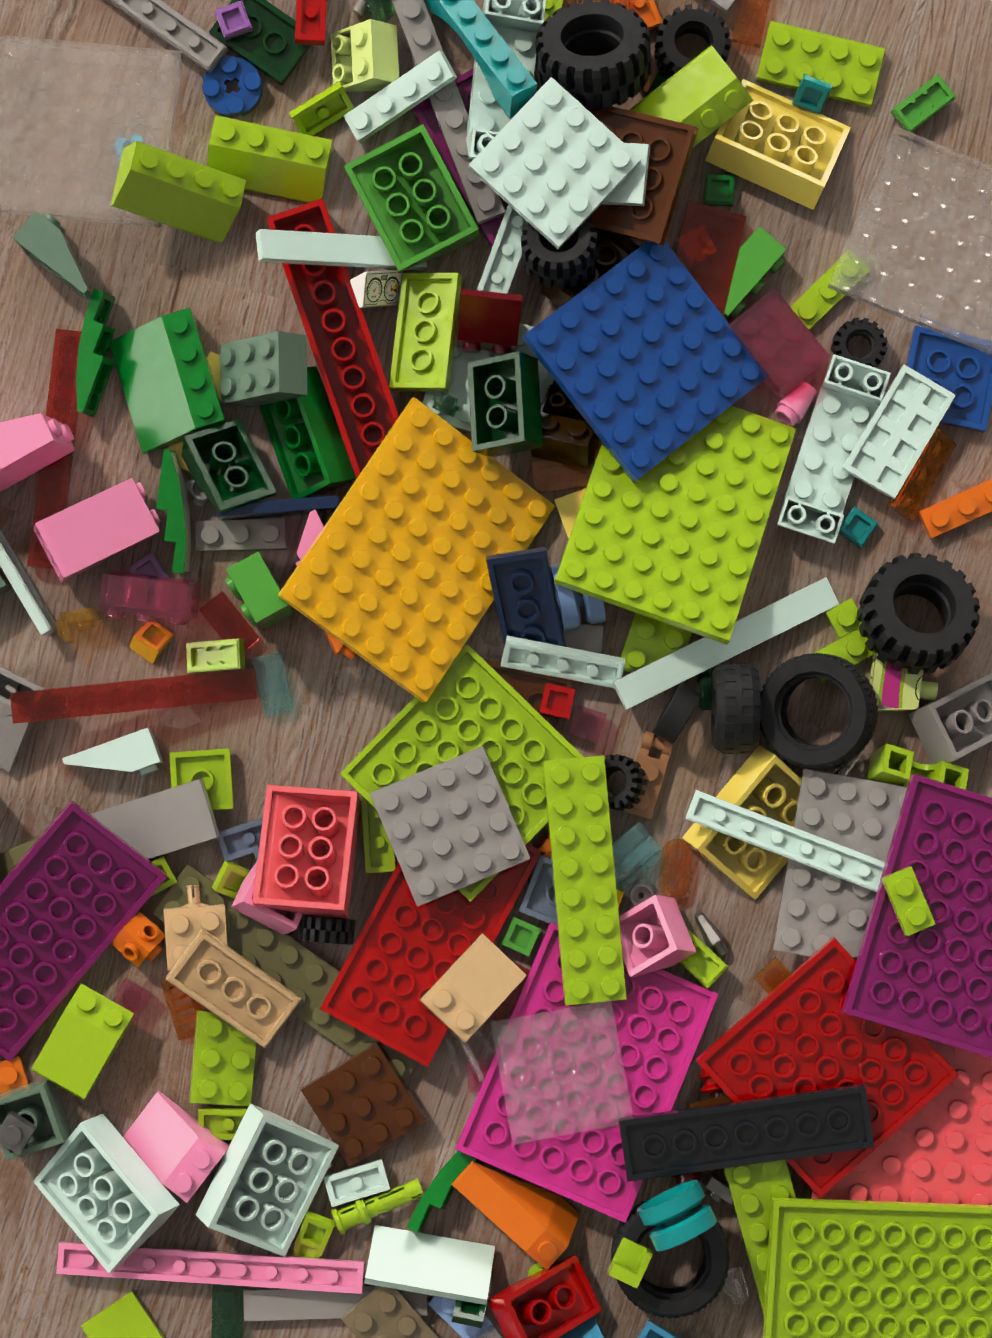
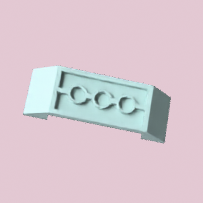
M484 0L483 14L534 79L536 35L544 22L546 0ZM474 60L466 136L469 159H474L513 118H509L494 98L476 60Z
M833 354L819 389L783 498L777 522L778 526L835 544L844 517L843 511L854 480V476L842 470V467L874 415L878 405L881 403L891 374L890 372Z

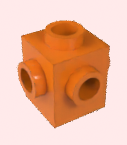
M139 912L122 928L111 944L127 960L139 968L146 960L153 962L162 952L163 948L159 945L165 939V933Z

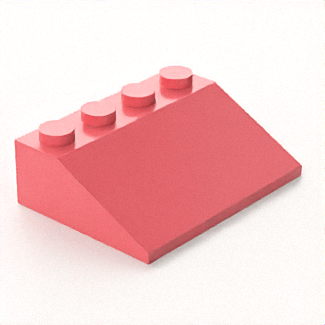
M267 785L253 905L317 917L348 919L361 809V799L357 791Z

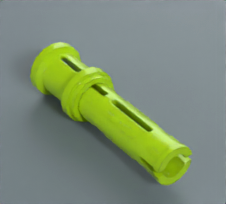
M415 1178L367 1200L363 1198L357 1199L354 1204L340 1210L332 1209L331 1212L342 1236L346 1234L348 1229L362 1223L368 1225L372 1221L371 1218L421 1198L424 1192L418 1178Z

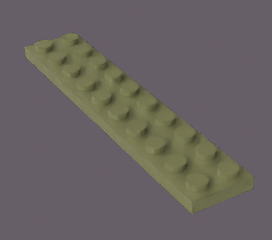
M190 864L185 866L177 878L178 882L171 886L152 913L164 922L163 909L178 908L188 904L186 886L192 885L193 897H195L194 885H200V903L208 905L225 904L228 946L301 997L302 1000L292 1012L353 1056L378 1042V1040L320 1010L340 970L289 934L282 935L231 908L235 900L234 898L216 892L212 888L214 881ZM380 1042L405 1082L419 1062Z

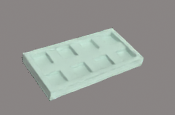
M903 365L843 465L842 470L891 499H895L956 395L908 366Z

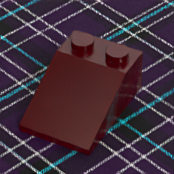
M461 289L457 347L462 348V351L467 353H480V350L492 351V354L496 356L516 352L523 295Z

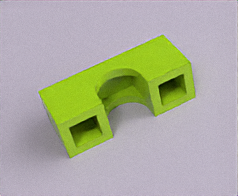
M887 743L871 753L867 780L908 787L911 774H917L966 790L969 773L967 768L945 761L931 765L920 764L913 761V751Z

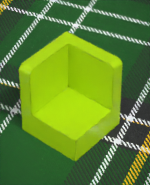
M626 1237L622 1238L607 1270L609 1276L638 1288L653 1256L652 1250Z

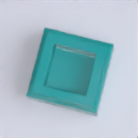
M804 74L792 104L820 114L831 91L832 84Z
M854 506L842 522L839 534L861 549L879 523Z

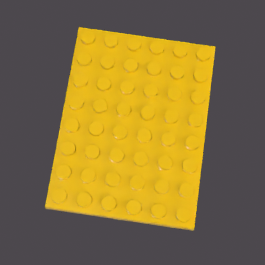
M414 397L406 405L277 596L418 700L427 702L494 600L486 557L527 550L555 505L492 456L473 452L471 440Z

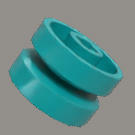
M691 1180L670 1188L646 1201L637 1209L644 1226L657 1225L649 1234L656 1251H664L683 1244L704 1233L717 1223L710 1205H698L705 1197L698 1180Z

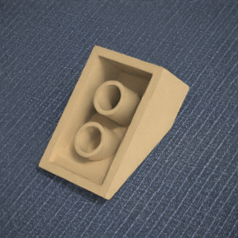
M482 933L419 1001L463 1043H466L527 975Z

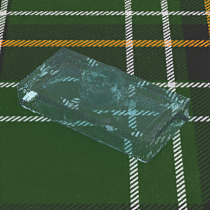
M282 652L253 657L252 663L264 717L294 711Z

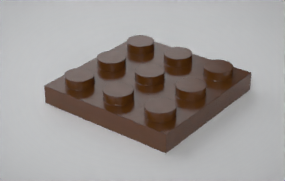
M379 1041L301 1089V1092L332 1141L339 1145L338 1150L349 1167L427 1120L426 1115Z

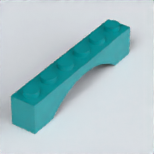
M424 0L427 10L443 19L460 36L478 63L496 101L509 118L515 116L536 94L537 83L473 0Z

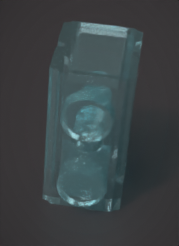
M637 822L612 843L616 889L619 886L626 889L638 879L635 873L643 866L650 869L661 859L658 853L663 850L662 847L640 822Z

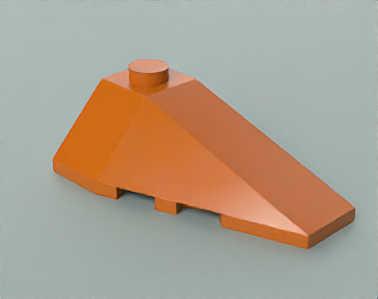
M471 1161L452 1183L463 1196L546 1270L550 1268L568 1247L580 1213L559 1194L533 1186L532 1183L512 1178L503 1172Z

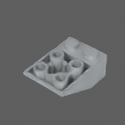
M1 666L0 768L11 772L50 690Z

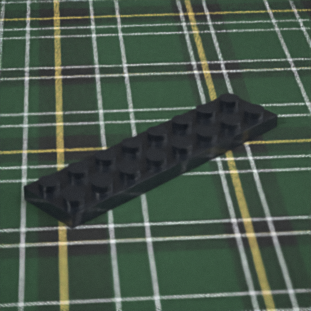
M864 1083L618 1118L628 1182L874 1147Z

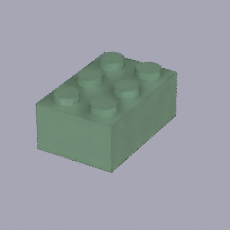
M275 331L220 344L221 404L250 408L307 396L306 335Z

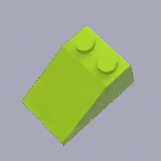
M81 983L62 1013L31 1070L80 1099L85 1100L131 1026L134 1013Z

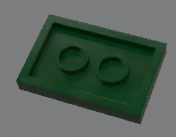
M232 0L229 5L241 0ZM242 0L253 31L225 41L219 23L216 21L209 34L283 86L311 45L295 44L296 21L268 1Z

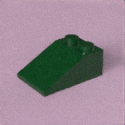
M240 419L184 436L181 456L193 480L220 514L276 495L277 492Z

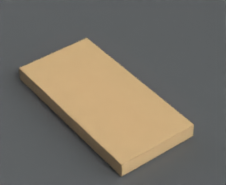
M203 928L166 976V980L263 1048L268 1046L302 1000L300 996Z

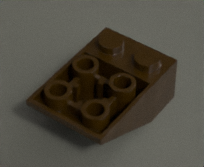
M553 380V384L549 386L541 405L543 447L532 449L531 457L589 469L600 438L556 381Z

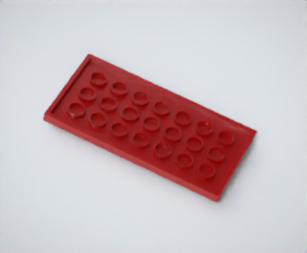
M527 843L525 847L530 859L499 872L471 902L461 892L456 890L419 907L415 903L398 862L320 1010L428 1067L448 1027L419 1000L482 933L494 943L542 851Z

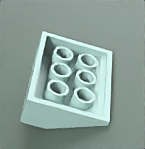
M250 1103L200 1204L196 1216L210 1229L285 1257L339 1145L275 1113Z
M104 1114L81 1122L33 1181L108 1273L113 1272L153 1235L180 1205Z

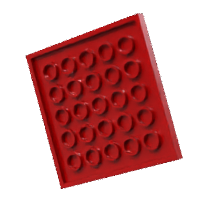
M834 936L696 1058L698 1064L733 1102L865 1084L874 1147L785 1159L820 1198L959 1076L925 1037L842 1012L856 960Z

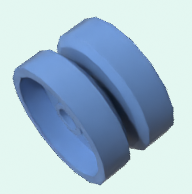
M560 564L551 566L553 581L556 578ZM554 584L564 631L579 628L581 624L579 608H582L586 621L591 625L606 621L604 601Z

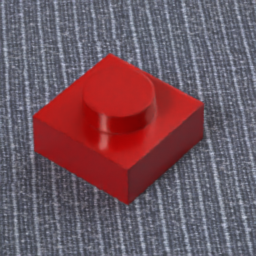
M546 683L539 713L569 720L576 689Z

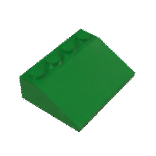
M190 307L156 318L111 341L110 348L142 454L183 442L186 435L227 423L196 318Z

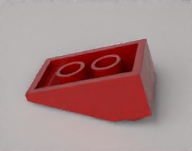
M576 1255L551 1265L548 1270L543 1269L487 1299L505 1338H559L602 1311Z

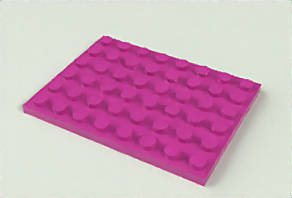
M550 922L455 1149L626 1223L643 1180L627 1181L618 1118L672 1110L719 994L662 969L637 977H630L623 961L627 1000L566 1006L564 1003L558 926Z

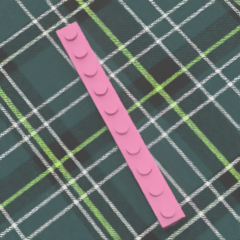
M61 1241L58 1246L56 1274L362 1294L365 1261L140 1246L113 1272L108 1273L84 1243Z

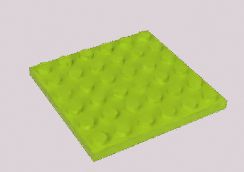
M466 644L458 653L428 701L421 702L414 697L345 767L340 775L376 809L370 793L483 746L522 840L526 845L548 823L542 761L584 756L482 657ZM498 873L463 887L458 891L471 902Z

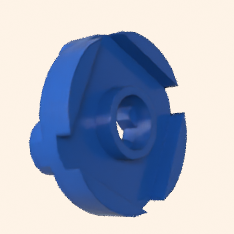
M226 55L221 58L211 74L206 71L202 90L209 107L215 113L223 117L233 118L232 116L247 115L258 106L262 97V81L257 69L249 61ZM237 81L240 91L238 93L232 91L230 94L226 93V84Z

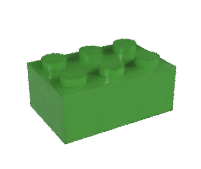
M259 551L226 569L230 577L226 578L225 581L233 595L239 601L243 599L244 604L240 608L248 622L254 627L258 625L264 631L295 613L291 605L277 596L281 591V587Z

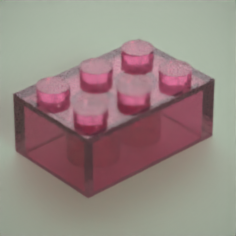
M775 288L727 326L767 378L764 381L780 401L823 368L831 359V356Z
M110 571L102 574L99 611H107V617L125 618V616L134 614L137 615V620L155 622L159 618H168V624L185 625L198 617L201 581Z

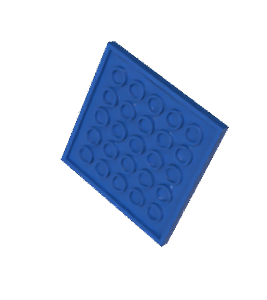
M666 241L663 246L646 242L522 336V339L633 483L769 376Z

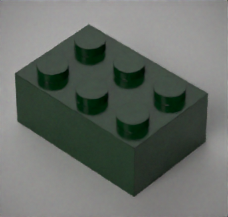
M518 351L468 362L472 451L485 456L497 457L542 448L543 434L538 358Z

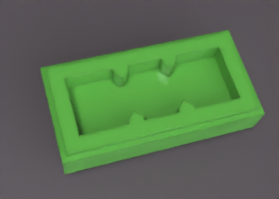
M937 74L893 108L890 113L905 132L910 135L956 99V95L940 75Z

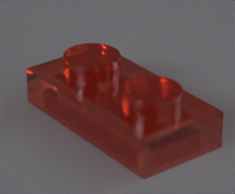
M223 591L199 609L222 640L244 639V651L260 640V637Z

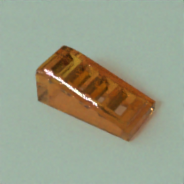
M167 980L161 982L178 1039L182 1040L195 1036V1026L183 1030L182 1024L196 1020L197 1010H202L201 1004L191 998L192 1002L176 1006L175 1000L189 997V995L184 992L173 995L172 989L177 987ZM194 1008L195 1014L182 1018L179 1017L178 1012Z

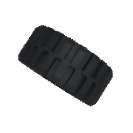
M584 0V3L581 4L574 2L568 4L565 9L560 8L553 13V17L549 16L537 32L535 46L540 84L543 86L552 77L588 111H594V108L601 107L603 110L610 109L614 104L622 105L626 103L628 97H635L641 91L640 88L642 89L649 80L648 76L651 74L649 30L645 21L631 8L627 10L623 4L617 2L616 4H611L609 0H601L600 2ZM595 53L603 54V55H599V56H583V55L595 54Z
M910 553L907 559L904 555L895 557L892 562H886L874 574L860 599L857 620L862 622L859 626L861 636H867L868 638L865 645L870 651L875 650L878 653L876 658L882 663L887 660L893 664L891 668L897 671L906 668L908 669V674L918 675L921 669H923L925 674L935 673L938 667L939 669H944L950 666L953 660H957L976 633L975 629L979 624L980 615L977 611L980 609V604L977 597L973 598L976 592L973 584L965 582L966 575L961 570L955 571L952 568L953 563L946 559L944 562H940L937 560V556L931 554L923 558L920 553ZM912 594L929 600L941 614L943 630L936 633H920L908 628L896 615L893 599L901 595Z

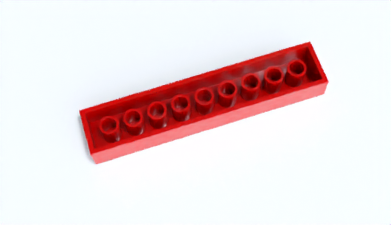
M323 198L266 217L270 230L335 233ZM282 263L357 479L398 419V412L362 309L359 308L352 289L351 277L347 267Z

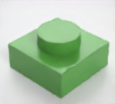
M513 916L501 944L529 956L541 928Z

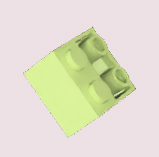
M369 19L330 34L333 85L340 82L346 92L380 91L399 78L397 25Z

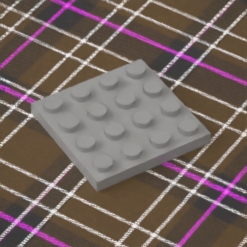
M483 746L370 793L417 907L530 859Z

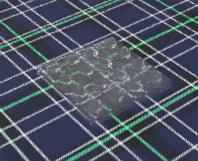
M611 1000L490 1022L512 1145L619 1125L620 1118L633 1116Z

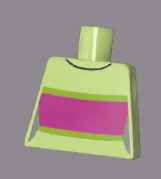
M878 653L872 655L869 682L876 694L877 712L918 710L919 699L936 700L938 683L922 681L923 669L920 670L918 675L908 674V669L906 668L897 671L891 668L893 664L887 660L884 663L876 658Z

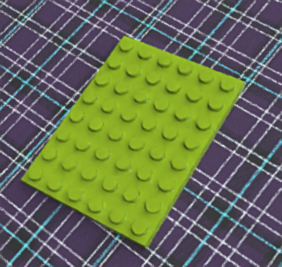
M731 405L634 483L602 442L553 584L727 645L735 626L796 428Z
M771 1197L763 1338H992V1205Z

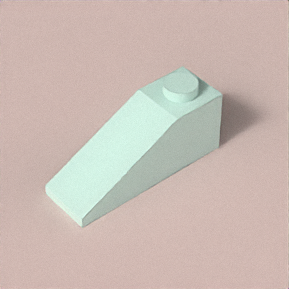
M151 728L139 730L62 758L63 763L66 765L132 773L140 771L141 776L158 771L157 765L164 763Z

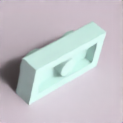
M382 1158L326 1175L323 1178L332 1207L391 1189Z

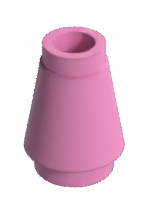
M803 382L777 403L776 417L782 423L791 427L796 423L799 424L814 396L817 394L814 387Z

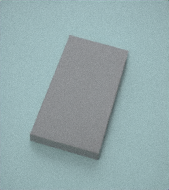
M203 779L91 814L147 859L220 837Z

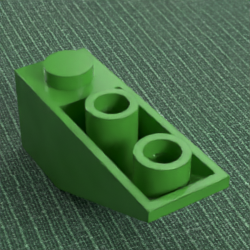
M760 226L738 251L723 312V317L726 320L730 316L735 319L746 307L743 301L751 293L755 297L764 287L766 282L763 281V278L769 272L775 274L785 263L782 257L787 249Z

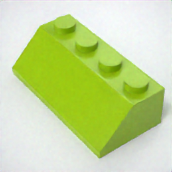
M711 45L629 110L696 126L699 130L693 146L695 147L754 100Z
M215 115L208 146L207 166L246 180L244 190L310 203L324 198L334 145L333 140Z
M135 141L123 148L111 206L220 244L226 237L241 208L246 180Z

